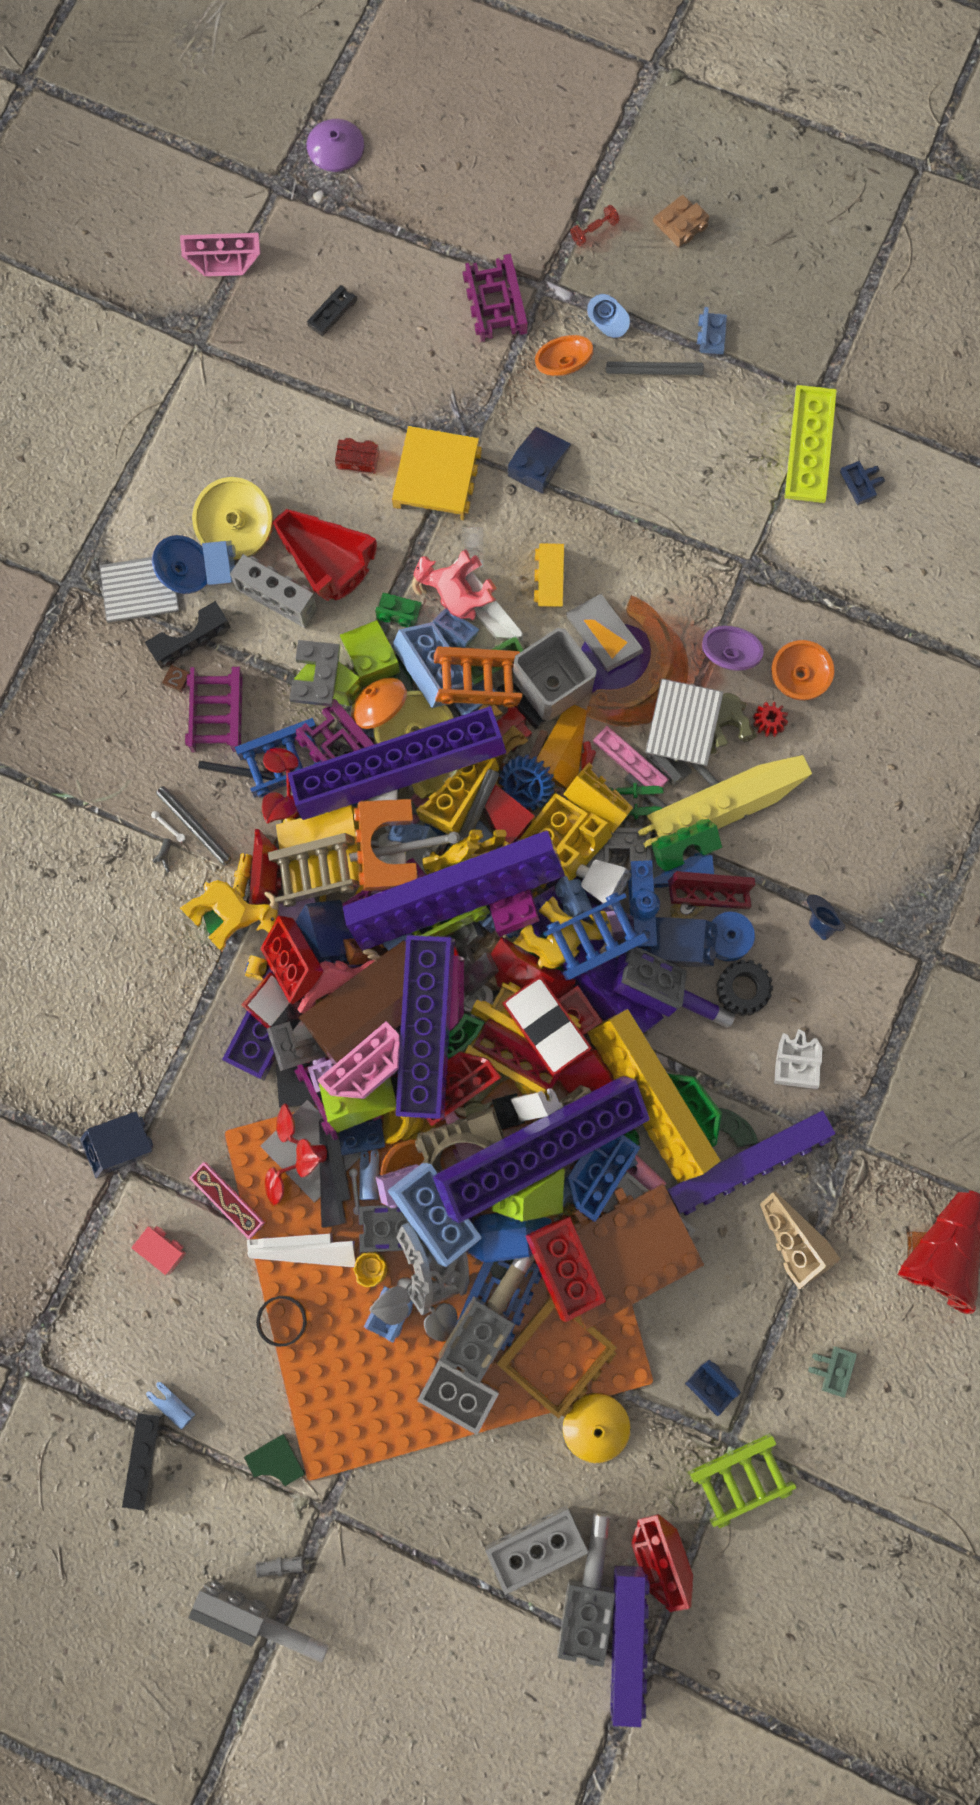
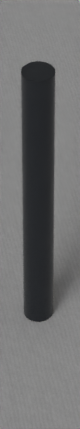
M199 761L198 769L253 778L251 770L248 768ZM260 771L263 780L270 781L276 779L274 773Z

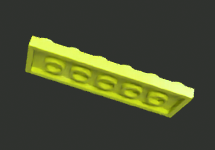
M796 386L784 499L825 503L837 389Z

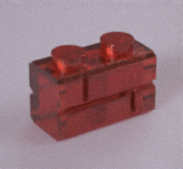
M352 438L338 440L335 456L336 469L376 474L379 459L378 444L370 440H366L364 443L356 442Z

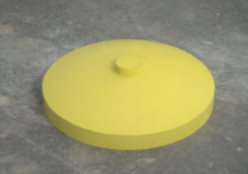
M238 477L221 478L204 488L195 502L192 516L193 528L199 542L202 544L231 540L236 550L234 560H239L243 554L250 557L258 553L271 536L273 529L272 521L274 520L273 510L265 493L252 482Z
M407 691L406 701L400 711L388 722L374 728L375 744L453 719L454 717L446 705L431 708L421 691Z

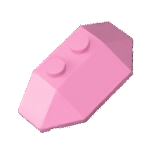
M259 233L180 235L182 257L203 276L244 275L260 255Z
M387 1022L383 1023L317 1081L331 1096L364 1099L399 1069L400 1035Z

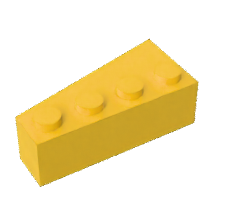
M493 757L458 769L459 771L452 777H449L437 792L429 796V800L423 806L420 805L416 809L420 820L447 834L451 832L459 833L487 770L492 769L496 772L499 770L496 758Z

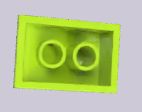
M377 620L339 635L355 673L360 678L362 688L379 679L388 678L400 673L397 658Z
M391 1077L386 1079L364 1099L331 1096L319 1083L327 1121L337 1132L396 1110L397 1099Z

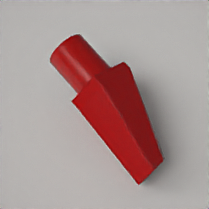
M590 741L582 743L584 753L581 754V771L588 763L592 765L596 755V751L592 750Z

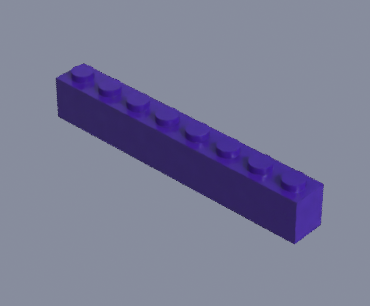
M822 1110L716 1164L705 1174L688 1179L667 1189V1192L678 1214L683 1212L686 1216L697 1210L696 1205L703 1202L704 1206L716 1200L714 1196L723 1193L725 1196L735 1191V1185L742 1183L745 1186L755 1180L753 1176L759 1173L764 1176L774 1171L772 1166L778 1163L784 1166L793 1161L792 1156L798 1153L803 1156L813 1151L811 1146L817 1143L820 1146L832 1141L831 1136L836 1133Z

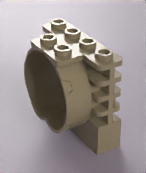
M490 1107L470 1114L468 1118L458 1119L454 1123H447L442 1127L418 1133L415 1145L417 1151L424 1156L423 1163L431 1164L436 1172L440 1173L443 1171L441 1167V1154L444 1148L452 1144L466 1142L476 1144L485 1149L504 1139L505 1136L494 1107Z

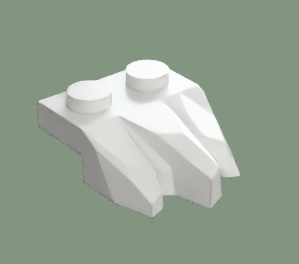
M798 1029L794 1040H790L788 1035L782 1034L776 1056L774 1084L811 1089L819 1088L822 1046L817 1038L812 1039L810 1043L806 1042L805 1032Z

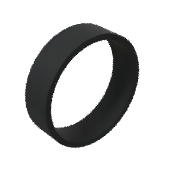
M277 1296L269 1299L261 1306L256 1318V1326L261 1338L268 1344L277 1347L288 1346L296 1342L303 1335L307 1325L304 1307L299 1301L289 1296ZM276 1299L292 1301L299 1307L302 1313V1329L299 1335L288 1343L271 1341L266 1337L261 1328L263 1310L270 1302Z

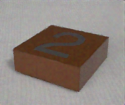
M171 665L162 683L165 686L183 692L187 683V674H190V672Z

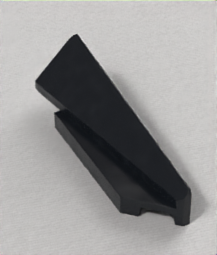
M320 1119L319 1145H324L327 1150L325 1162H320L322 1228L347 1223L343 1201L351 1200L344 1157L341 1155L339 1132L336 1131L338 1139L333 1140L331 1134L326 1135L321 1124L324 1120Z

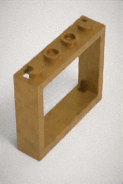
M550 1297L496 1364L559 1419L562 1415L566 1417L573 1409L571 1404L576 1397L580 1400L588 1390L585 1386L590 1380L594 1382L602 1373L600 1368L605 1362L609 1364L617 1354L615 1352L617 1347L593 1326L586 1329L606 1348L559 1406L554 1405L509 1365L514 1356L555 1308L554 1302ZM579 1316L573 1318L582 1327H584Z

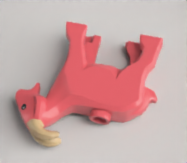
M467 549L461 552L459 559L453 565L435 571L432 566L436 561H430L427 556H422L419 559L412 581L413 590L417 595H422V593H427L423 584L435 587L441 596V604L452 615L461 619L471 618V620H474L476 617L474 608L485 606L496 600L491 594L496 590L491 579H487L484 582L483 588L480 591L472 592V588L465 578L469 573L482 566L476 555L470 559Z
M365 949L363 953L368 955V958L371 960L357 968H349L346 963L336 961V963L327 961L319 963L324 972L316 984L304 995L298 1011L301 1013L307 1012L316 1005L315 1001L326 994L330 995L381 956L373 949Z

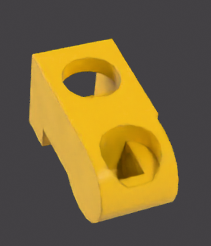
M250 955L245 969V976L262 981L270 966L265 959Z

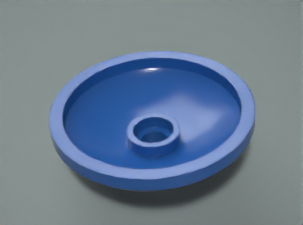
M173 535L164 538L157 544L152 554V566L157 578L164 586L181 594H192L206 586L207 576L203 547L198 542L186 536Z

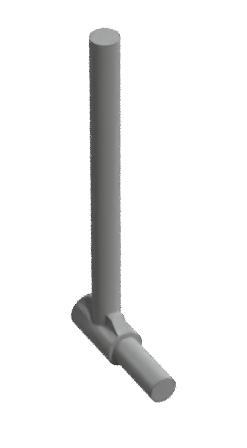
M451 832L448 835L372 849L376 857L447 843L456 844L460 841L461 836L458 832ZM357 852L349 854L351 862L357 861Z

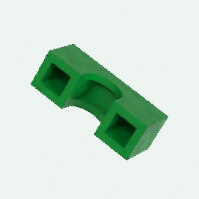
M709 819L699 820L690 827L680 828L676 833L661 836L657 841L651 843L657 865L665 872L685 864L683 852L691 844H694L695 849L703 856L722 848L717 825Z

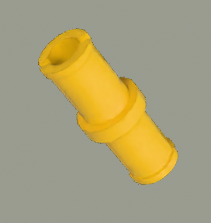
M242 853L240 854L238 869L234 872L235 882L233 889L237 886L245 894L247 882L251 879L250 869L253 856L249 854L245 856Z

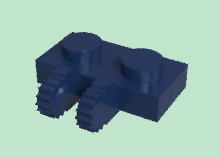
M860 460L842 467L840 470L857 506L876 498L877 493L874 488L885 482L883 476L870 481L869 477L877 474L880 469L878 466H873L864 470Z

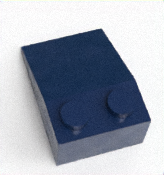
M536 426L509 462L508 477L543 494L571 447V443Z

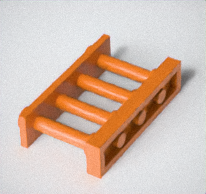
M437 646L433 657L435 664L442 665L443 689L438 690L435 702H442L443 704L504 705V707L508 708L518 706L522 693H513L512 668L514 667L515 656L520 651ZM452 664L463 667L464 690H454L451 688ZM471 666H481L483 668L484 691L472 690ZM492 667H502L504 669L505 692H493Z

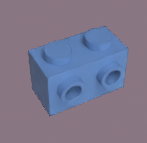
M231 540L202 543L207 584L232 583L230 573L236 566L234 565L236 550Z

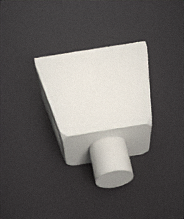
M594 860L590 868L583 864L580 865L576 873L578 877L583 879L581 887L601 903L607 902L605 897L617 892L618 895H621L631 877V873L626 868L599 860ZM611 905L607 906L609 909L613 910Z

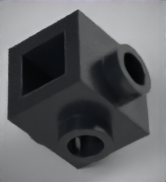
M517 1093L492 1099L493 1107L502 1129L525 1123V1121H520L511 1101L512 1098L518 1096Z

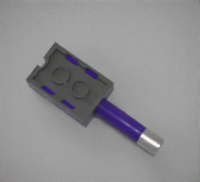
M639 947L624 952L618 957L616 970L619 971V974L615 976L614 992L667 1017L678 1008L683 1007L726 1028L733 1024L735 1020L733 1012L685 990L687 970Z
M386 1205L358 1207L359 1226L363 1225L364 1234H359L360 1253L403 1251L396 1237L401 1225L409 1221L399 1207L390 1208ZM472 1216L468 1219L473 1223L480 1216Z

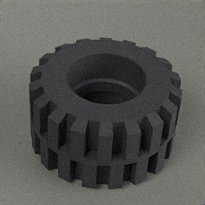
M745 959L739 962L735 961L730 966H727L720 975L716 985L718 986L716 994L719 995V1002L724 1004L723 1008L729 1009L734 1014H739V1016H750L765 1007L771 999V992L773 991V986H771L773 980L772 977H768V970H763L761 968L763 965L760 963L754 964L753 960L745 962ZM737 977H747L754 982L756 995L752 999H741L734 993L732 985Z

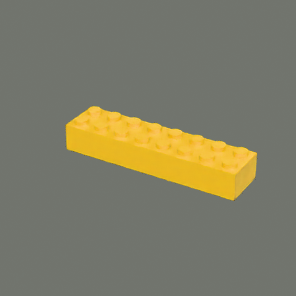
M628 1009L605 1020L587 1032L592 1044L596 1047L603 1062L612 1073L614 1080L621 1076L636 1080L650 1118L649 1121L643 1123V1126L678 1183L703 1175L720 1162L716 1152Z

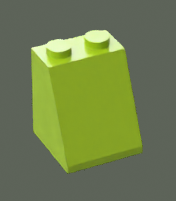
M338 662L333 700L336 699L339 704L351 706L357 695L363 690L360 678L342 663ZM306 664L294 679L313 682L316 665Z
M560 1168L492 1205V1211L520 1221L563 1213L564 1168Z

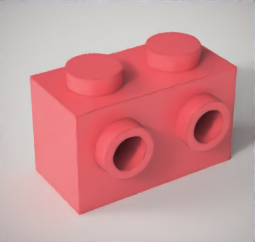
M156 1225L155 1228L148 1226L131 1248L164 1275H170L186 1255L182 1250L184 1246L175 1239L170 1241L165 1237L167 1233Z

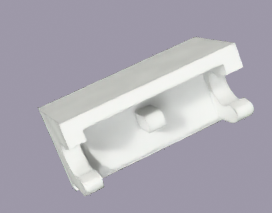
M551 1088L547 1089V1093L550 1096L549 1101L546 1100L542 1091L529 1095L524 1094L523 1096L511 1099L520 1121L548 1116L563 1107L561 1102L559 1103L555 1092Z

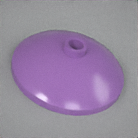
M329 119L319 123L312 129L307 139V151L312 162L319 168L330 172H340L353 167L360 160L364 151V139L361 131L353 123L343 119Z
M734 626L712 628L706 632L702 641L705 655L714 664L733 671L747 670L757 666L762 660L764 653L763 646L757 637L742 628Z

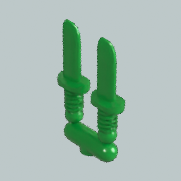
M633 783L631 788L618 787L615 789L620 795L633 794L634 799L638 798V795L664 794V789L661 786H637V783ZM634 804V808L629 812L628 816L634 815V819H639L638 816L649 815L662 809V807H638V804Z

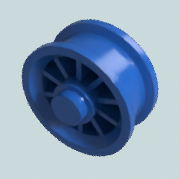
M725 912L716 916L712 920L713 923L717 924L718 930L715 944L716 958L726 962L741 959L751 949L755 940V931L752 923L744 915L737 912Z

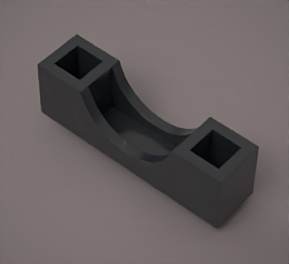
M214 601L198 611V623L190 634L183 637H171L161 632L145 641V644L160 668L169 667L180 657L190 655L197 647L207 645L214 637L224 635L231 626L217 602Z
M151 1411L137 1413L122 1508L145 1511L150 1507L154 1485L153 1465L157 1446L162 1436L164 1413Z

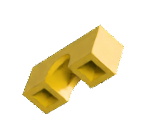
M593 813L578 827L580 834L577 842L572 847L564 843L557 850L568 880H574L579 866L582 864L586 866L612 837L608 822Z

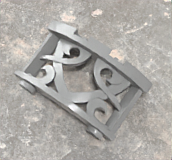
M408 1222L401 1225L396 1238L406 1255L408 1264H413L415 1274L411 1276L412 1292L410 1298L421 1315L430 1312L431 1306L458 1293L461 1296L466 1294L470 1283L466 1251L449 1264L443 1274L440 1275L437 1271L430 1270L428 1264L433 1260V1256L429 1250L427 1255H425L423 1249H427L418 1234L415 1233L411 1224Z

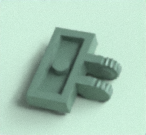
M835 1346L833 1347L831 1358L813 1353L812 1358L829 1365L827 1372L821 1371L816 1367H809L808 1372L825 1377L822 1391L845 1398L857 1354Z

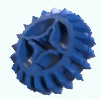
M529 754L524 757L520 755L515 759H510L508 764L506 763L503 766V770L499 775L502 779L498 783L504 786L501 788L527 810L531 808L533 811L538 807H543L551 799V795L554 793L553 787L555 786V782L551 780L554 774L548 773L550 767L545 768L543 766L544 761L537 762V756L530 759Z

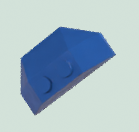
M621 1135L579 1158L567 1177L576 1209L595 1222L640 1150V1147L624 1135Z
M499 1213L481 1215L472 1223L481 1239L470 1247L466 1253L471 1254L484 1263L530 1257L533 1253L525 1235L552 1224V1220L542 1217L520 1221Z

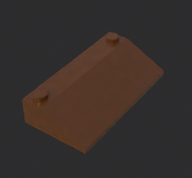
M405 940L401 941L299 1017L333 1065L344 1058L383 1023L387 1022L393 1029L401 1025L406 952Z

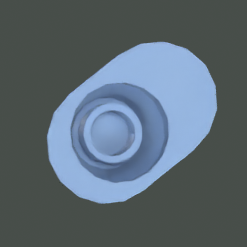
M600 294L593 297L588 303V317L605 335L616 338L626 333L630 324L629 315L615 298L607 294Z

